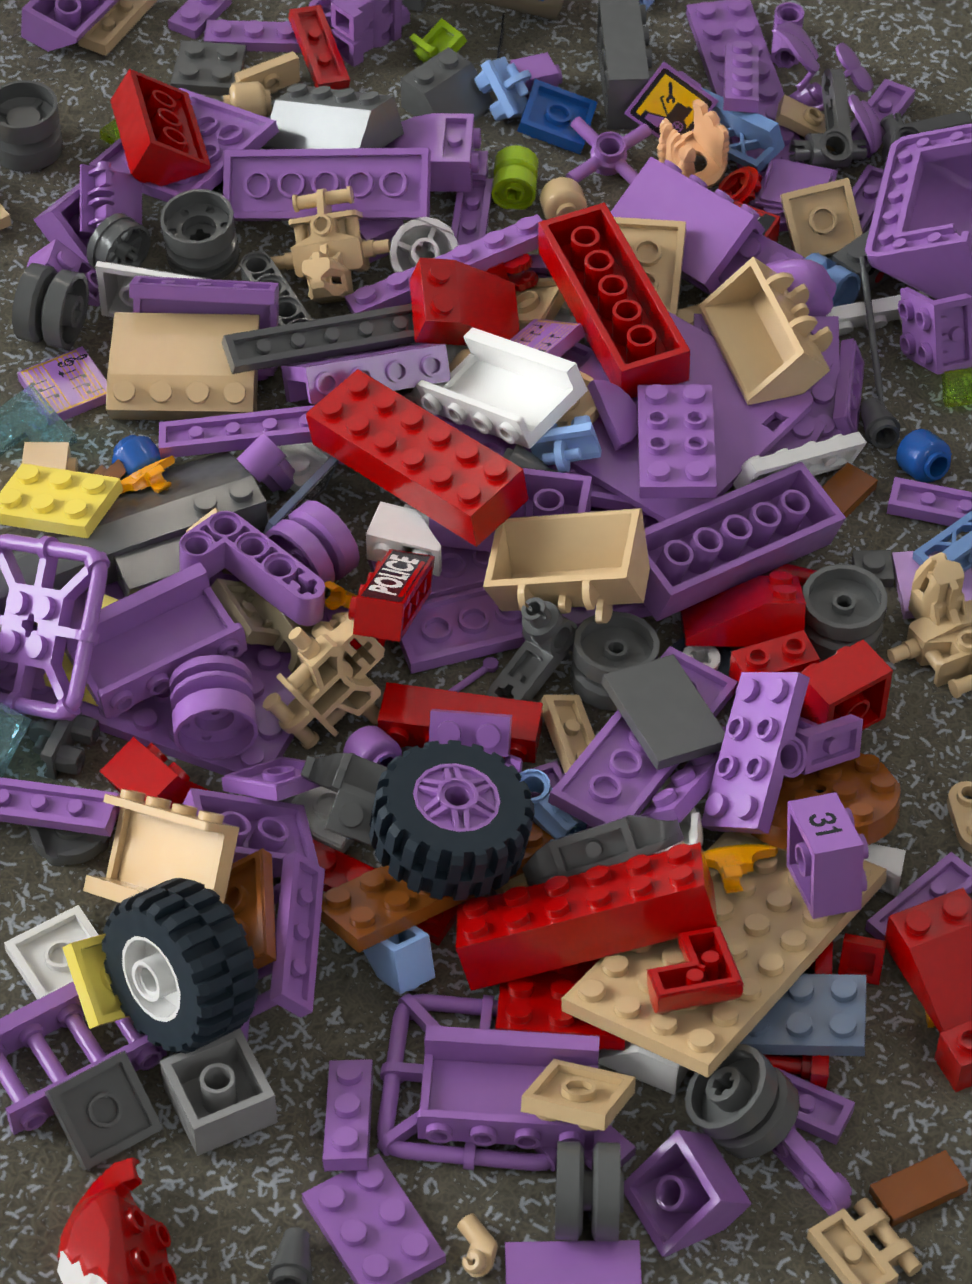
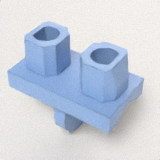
M506 57L493 61L490 59L480 65L482 71L475 77L474 81L481 92L489 93L493 90L498 100L490 105V112L494 119L500 121L521 116L527 102L526 95L529 94L525 82L532 77L529 70L519 73L515 64H509Z
M588 415L574 417L569 426L558 427L555 423L530 448L532 454L542 460L545 465L556 464L560 473L570 471V462L599 458L602 452Z

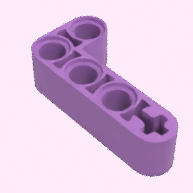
M219 511L181 537L179 542L180 571L201 562L208 573V579H210L225 568L295 623L310 626L319 623L323 619L325 610L324 581L238 514L231 511Z

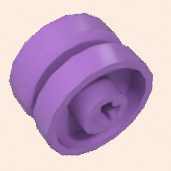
M307 500L288 515V520H281L264 533L265 536L318 575L324 582L340 580L359 564L358 546L350 530L338 515L318 501Z

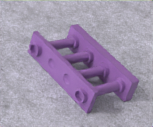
M296 851L283 857L281 883L273 886L274 905L279 903L278 916L275 918L277 960L258 969L259 980L272 973L271 988L258 995L251 1016L241 1027L247 1041L250 1018L276 1005L281 1006L300 1018L313 1012L325 869Z
M74 981L0 1018V1082L14 1103L5 1108L12 1133L16 1135L23 1130H35L42 1126L48 1117L55 1114L45 1094V1091L121 1051L126 1052L135 1072L139 1069L148 1070L153 1068L160 1062L162 1057L167 1055V1051L150 1043L147 1040L148 1036L140 1034L133 1027V1020L128 1017L115 1021L129 1044L106 1055L83 1020L85 1014ZM61 1027L70 1030L91 1063L70 1075L66 1073L45 1040V1035ZM22 1047H30L52 1082L49 1086L31 1095L28 1094L6 1059L8 1054Z

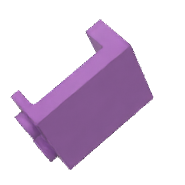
M850 714L817 724L800 716L795 737L803 742L807 752L806 765L801 774L806 775L860 757L863 719Z

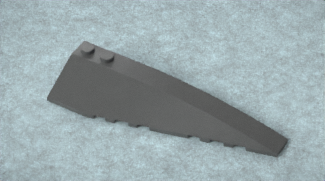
M229 451L219 452L165 470L161 474L167 482H171V486L158 494L153 491L151 486L136 492L128 491L120 494L88 539L50 532L44 536L55 537L59 542L88 546L100 552H105L110 561L106 585L117 582L114 556L184 535L188 528L214 508L219 511H231L238 514L263 533L268 523L267 505L253 476ZM21 551L13 552L26 584L34 586L39 556ZM59 558L53 589L61 590L85 566L84 562ZM0 568V615H4L9 587Z

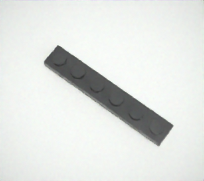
M412 304L228 334L223 336L221 343L232 374L415 343Z

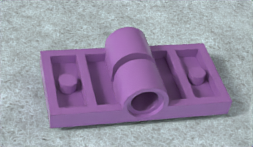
M712 384L637 385L640 498H717Z
M800 672L741 673L720 754L715 766L710 791L705 803L701 820L702 827L710 831L769 834L783 778L797 777L802 773L806 765V748L803 742L795 737V732L810 680L809 677Z

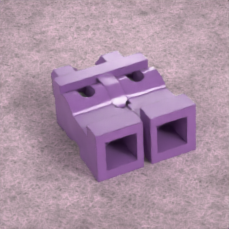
M334 0L331 2V26L334 27L331 32L342 59L353 67L363 62V54L373 47H383L389 43L390 39L396 41L401 38L402 26L410 22V12L407 7L402 5V0Z

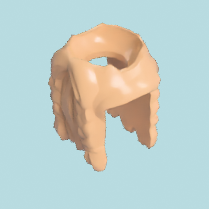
M696 99L693 101L694 130L681 135L673 128L671 122L664 118L660 123L661 134L656 148L659 151L658 157L660 162L663 163L666 159L671 161L682 170L681 174L688 178L691 174L699 177L708 185V189L718 183L727 170L729 158L728 145L730 144L729 132L724 125H720L718 114L715 111L708 112V105L704 101ZM696 156H701L706 159L707 166L702 171L695 173L694 161Z

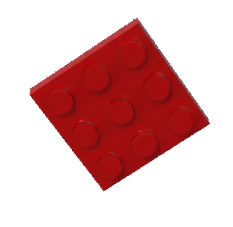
M601 958L500 983L495 1030L600 1036L599 1049L625 1050L624 1039L562 1011L561 998Z

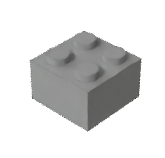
M241 1028L193 1052H180L160 1060L164 1089L197 1156L278 1123L275 1094Z

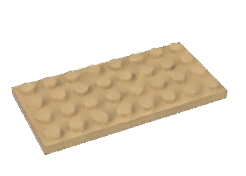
M725 832L708 850L731 845L769 844L758 840L750 833ZM778 848L776 857L757 860L753 864V872H747L748 874H743L742 877H739L743 888L742 892L726 894L723 888L722 877L718 870L709 868L714 884L718 926L722 930L743 981V994L740 998L656 1014L650 1001L647 969L685 963L677 938L602 957L561 998L562 1011L709 1078L860 910L813 919L787 868V850ZM863 860V869L867 878V890L862 892L861 909L884 885L887 869Z

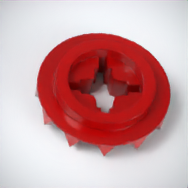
M745 166L726 176L718 189L728 194L733 200L747 205L751 200L756 199L755 193L761 190L762 186L760 183L763 177L756 168Z

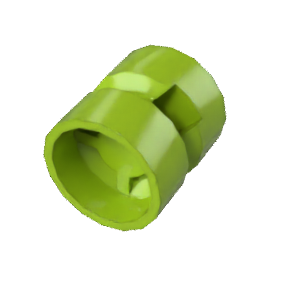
M516 145L504 147L495 157L492 198L503 209L524 210L531 206L536 199L538 158L529 148Z

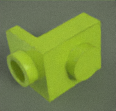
M443 18L438 21L423 39L415 33L409 37L416 47L413 53L423 63L448 47L458 52L467 42L465 36Z

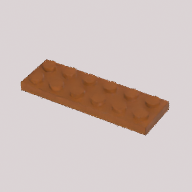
M535 823L532 825L521 866L515 875L509 877V880L524 873L522 868L534 853L548 841L555 839ZM380 866L323 893L320 922L360 953L475 896L474 894L468 895L467 900L453 901L451 896H443L442 900L430 898L431 893L421 890L418 894L408 889V883L404 880L398 882L388 873L389 866Z

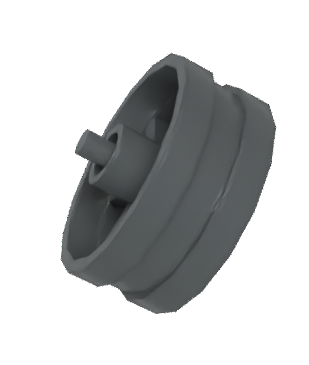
M116 213L109 216L97 226L90 237L87 246V260L93 268H95L97 261L140 267L147 257L150 248L151 236L149 231L124 213Z

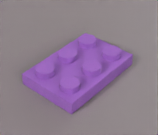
M379 1153L369 1158L368 1170L344 1171L302 1193L303 1203L355 1284H407L446 1263L445 1253Z

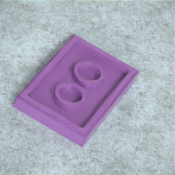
M618 1240V1242H505L506 1284H642L639 1240Z

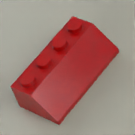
M129 69L110 102L131 175L142 183L150 182L162 187L208 172L211 164L188 92Z

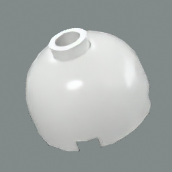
M420 217L410 220L398 229L391 240L389 252L391 267L395 273L408 270L417 265L420 257L436 258L452 251L455 247L459 246L451 228L439 219Z

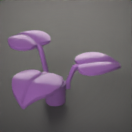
M791 22L778 25L772 32L779 35L788 44L800 63L809 71L805 78L796 85L798 90L789 95V97L809 107H815L820 111L824 110L822 87L817 82L809 83L820 68L816 60L819 56L816 47L808 34L799 25ZM838 44L835 50L839 61L846 69L844 71L845 78L850 76L860 91H870L873 88L872 78L867 70L861 66L857 55L847 44ZM851 94L848 96V103L862 127L870 146L871 154H873L882 144V137L885 134L884 128L881 126V121L872 107L866 101H860L856 95Z

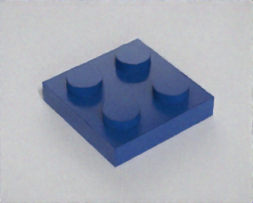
M535 79L517 132L580 155L585 140L571 127V123L580 116L590 126L597 101Z

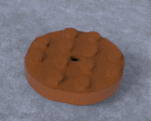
M860 753V757L806 775L800 774L793 778L784 777L769 834H750L766 844L787 850L788 801L836 792L844 808H850L858 834H864L867 844L870 845L890 833L900 817V784L877 756Z

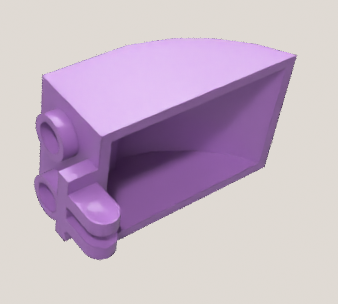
M432 113L409 118L401 122L404 134L383 147H429L431 150L430 191L472 192L473 180H486L488 178V151H475V149H481V128H475L474 114Z

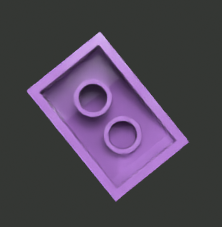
M190 788L183 804L197 807V816L199 810L224 815L223 823L240 827L232 863L263 848L272 854L273 878L281 876L283 857L293 851L319 865L304 805Z

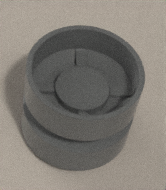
M19 80L0 86V165L7 169L19 172L40 170L53 164L63 151L57 97L54 91L45 84L30 80Z

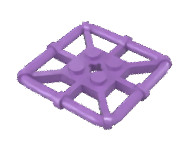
M14 534L0 535V568L9 587L4 615H0V625H2L0 632V673L11 662L18 664L13 692L10 694L0 692V709L6 710L8 714L13 716L28 714L55 721H72L81 713L80 706L84 697L94 643L98 644L100 634L96 632L107 582L108 568L110 566V561L105 552H100L88 546L59 542L57 538L51 536H43L39 539ZM12 550L33 553L39 556L34 586L26 584ZM59 558L84 562L85 566L61 590L53 589ZM89 587L81 629L69 628L74 602ZM34 622L38 623L37 631H33ZM67 638L78 640L70 683L62 667ZM36 668L45 670L58 700L56 704L30 699Z
M409 993L399 998V1005L396 1007L392 1018L386 1063L382 1064L380 1072L383 1088L377 1123L378 1149L385 1156L392 1155L407 1160L461 1164L463 1169L474 1170L475 1166L526 1171H545L548 1169L552 1172L555 1171L557 1148L538 1146L534 1148L538 1154L480 1149L472 1142H465V1147L405 1142L417 1133L418 1111L395 1126L400 1084L404 1081L422 1082L424 1064L404 1063L409 1019L414 1020L425 1032L426 1025L440 1026L427 1011L481 1015L479 1029H491L492 1019L497 1017L498 1000H494L493 995H483V999L435 994L411 995Z

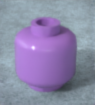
M369 725L359 728L352 733L343 749V753H354L359 757L386 767L395 757L402 756L399 744L381 728Z

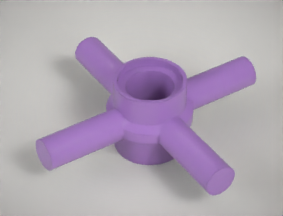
M580 116L575 118L571 123V127L592 147L591 158L568 172L566 177L580 182L595 171L606 176L619 173L631 184L638 173L626 162L627 150L652 134L650 127L643 123L624 137L615 132H604L598 135Z

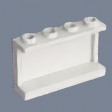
M473 327L463 336L470 354L450 373V381L435 385L420 380L416 384L421 396V404L431 414L441 415L451 419L456 424H465L483 434L489 433L502 438L509 444L515 443L529 449L588 391L575 362Z

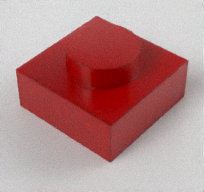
M845 933L838 974L866 975L867 983L879 985L887 941Z

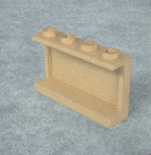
M121 789L120 796L105 794L103 802L120 807L106 877L86 875L84 892L121 903L124 899L166 880L184 878L204 884L205 889H212L220 896V901L224 904L240 827L223 823L224 815L199 810L197 816V807L173 803L172 808H170L171 800L147 796L146 801H144L146 794L138 791Z

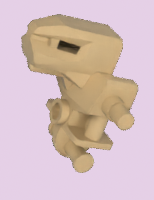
M352 186L327 191L326 188L317 189L316 193L292 195V204L295 212L317 207V214L289 219V226L294 228L296 245L291 247V252L271 257L279 270L294 269L295 275L307 280L309 288L308 297L321 304L346 301L345 296L354 293L351 271H368L370 268L369 258L390 252L391 243L389 239L377 241L361 239L359 219L363 218L362 212L353 209L332 213L331 205L347 202L349 204L354 203ZM332 280L335 282H341L342 284H335L332 282Z
M941 552L930 556L916 570L908 607L916 620L909 625L907 640L899 646L888 649L887 655L892 664L905 659L915 658L920 666L931 665L935 671L934 684L936 687L948 684L952 696L959 698L962 694L972 691V600L965 601L962 592L964 571L960 563L947 560L946 554Z
M348 612L336 613L332 615V619L329 622L320 621L315 624L311 634L316 639L309 637L301 627H296L289 633L288 638L298 647L299 652L297 654L301 665L287 679L281 673L276 678L296 698L287 706L281 700L278 693H272L263 702V708L270 711L279 720V726L286 733H292L301 742L304 749L314 747L319 740L317 732L312 731L307 726L314 718L334 737L339 732L333 726L348 712L357 716H365L373 725L378 724L380 709L375 705V701L381 696V690L366 674L384 657L385 648L373 637L354 635V620H349ZM353 639L361 645L357 650L349 644Z

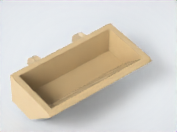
M754 256L699 304V310L747 405L804 394L830 371L822 352L830 346L833 340V334L828 326L817 331L814 335L810 333L818 322L815 317L808 315L809 309L806 302L809 299V290L807 286L803 283L791 292H788L787 288L794 281L792 274L786 272L776 273Z
M642 508L508 518L495 530L483 588L501 611H521L523 605L527 608L529 607L526 603L528 599L538 597L543 601L555 604L561 614L570 613L571 607L585 606L586 610H594L596 606L595 622L597 624L608 623L612 617L613 605L644 603L650 565Z

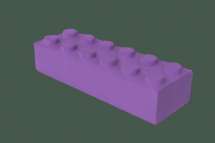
M799 462L645 528L650 573L643 604L656 621L664 619L831 544L846 517L803 462Z

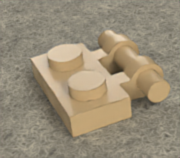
M867 1197L859 1200L853 1207L860 1216L856 1221L843 1208L808 1229L807 1239L843 1284H897L899 1275L892 1266L900 1265L909 1277L918 1273L922 1268L921 1262L913 1254L915 1248L907 1238H900L888 1224L890 1221L888 1215L882 1208H875ZM875 1235L885 1248L879 1251L867 1236Z

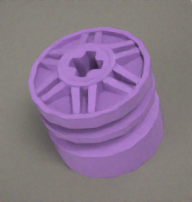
M222 655L199 656L182 663L173 671L169 679L175 745L182 753L195 759L222 760L242 754L254 744L258 737L252 676L251 671L243 662L233 657Z

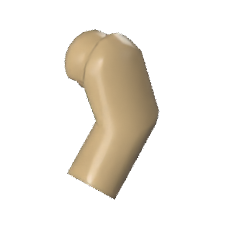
M468 1214L457 1225V1229L470 1243L467 1256H463L462 1265L466 1272L478 1278L485 1276L493 1268L498 1244L476 1215Z

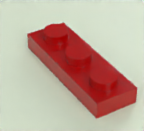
M321 4L290 9L288 19L314 86H329L330 89L336 90L349 88L350 77Z

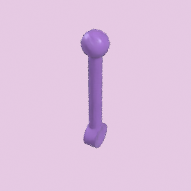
M494 657L485 658L481 668L450 688L449 691L459 692L487 672H495L498 669V660Z

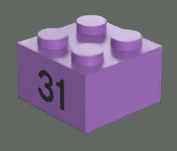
M836 792L788 801L787 868L812 918L861 910L862 892L867 890V878L863 869V859L868 858L869 850L864 834H858L855 829L854 818L850 808H844Z

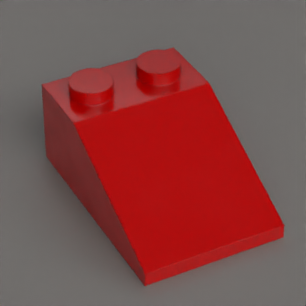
M419 258L409 280L415 343L467 346L463 336L472 327L508 340L520 332L515 283L457 260Z
M783 571L772 572L769 576H757L682 610L681 623L686 646L748 647L805 629L806 602L798 576H793L791 573Z
M962 887L890 915L884 939L887 941L886 949L939 1033L972 1020V900Z

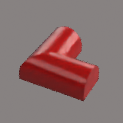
M720 926L678 933V943L685 963L647 969L648 991L653 1010L656 1014L736 1000L743 994L742 978Z

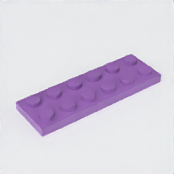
M429 147L224 150L223 196L232 206L235 221H288L294 218L314 216L317 214V207L295 212L292 204V195L316 193L317 189L326 188L327 191L345 189L347 186H352L354 203L349 204L347 202L331 205L332 213L355 209L362 212L363 218L359 220H414L430 216L431 150Z
M669 646L660 658L674 654L716 718L736 692L738 681ZM617 710L551 790L548 803L592 827L623 818L627 815H640L679 764L656 770L619 710Z

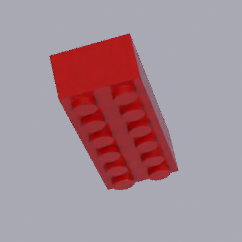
M604 202L538 222L539 254L577 323H581L586 333L584 336L609 381L622 388L631 398L637 397V385H676L689 381L690 349L606 203Z
M359 369L305 413L313 445L476 547L529 500L524 470Z
M701 843L675 845L665 852L649 856L636 855L626 862L611 866H594L584 873L568 877L555 876L548 879L545 883L529 887L516 886L502 894L487 898L474 897L467 900L464 904L458 905L456 951L470 990L473 991L677 939L678 933L717 927L714 884Z

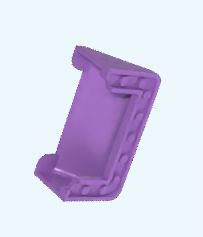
M972 123L907 135L892 143L865 246V253L872 267L936 300L964 293L972 296Z

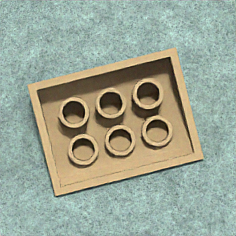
M115 312L107 371L106 411L111 419L184 420L256 412L258 370L232 374L221 342L224 335L260 329V315Z

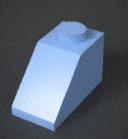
M413 926L363 951L376 976L399 994L415 990L419 985L435 978L429 935L417 926Z

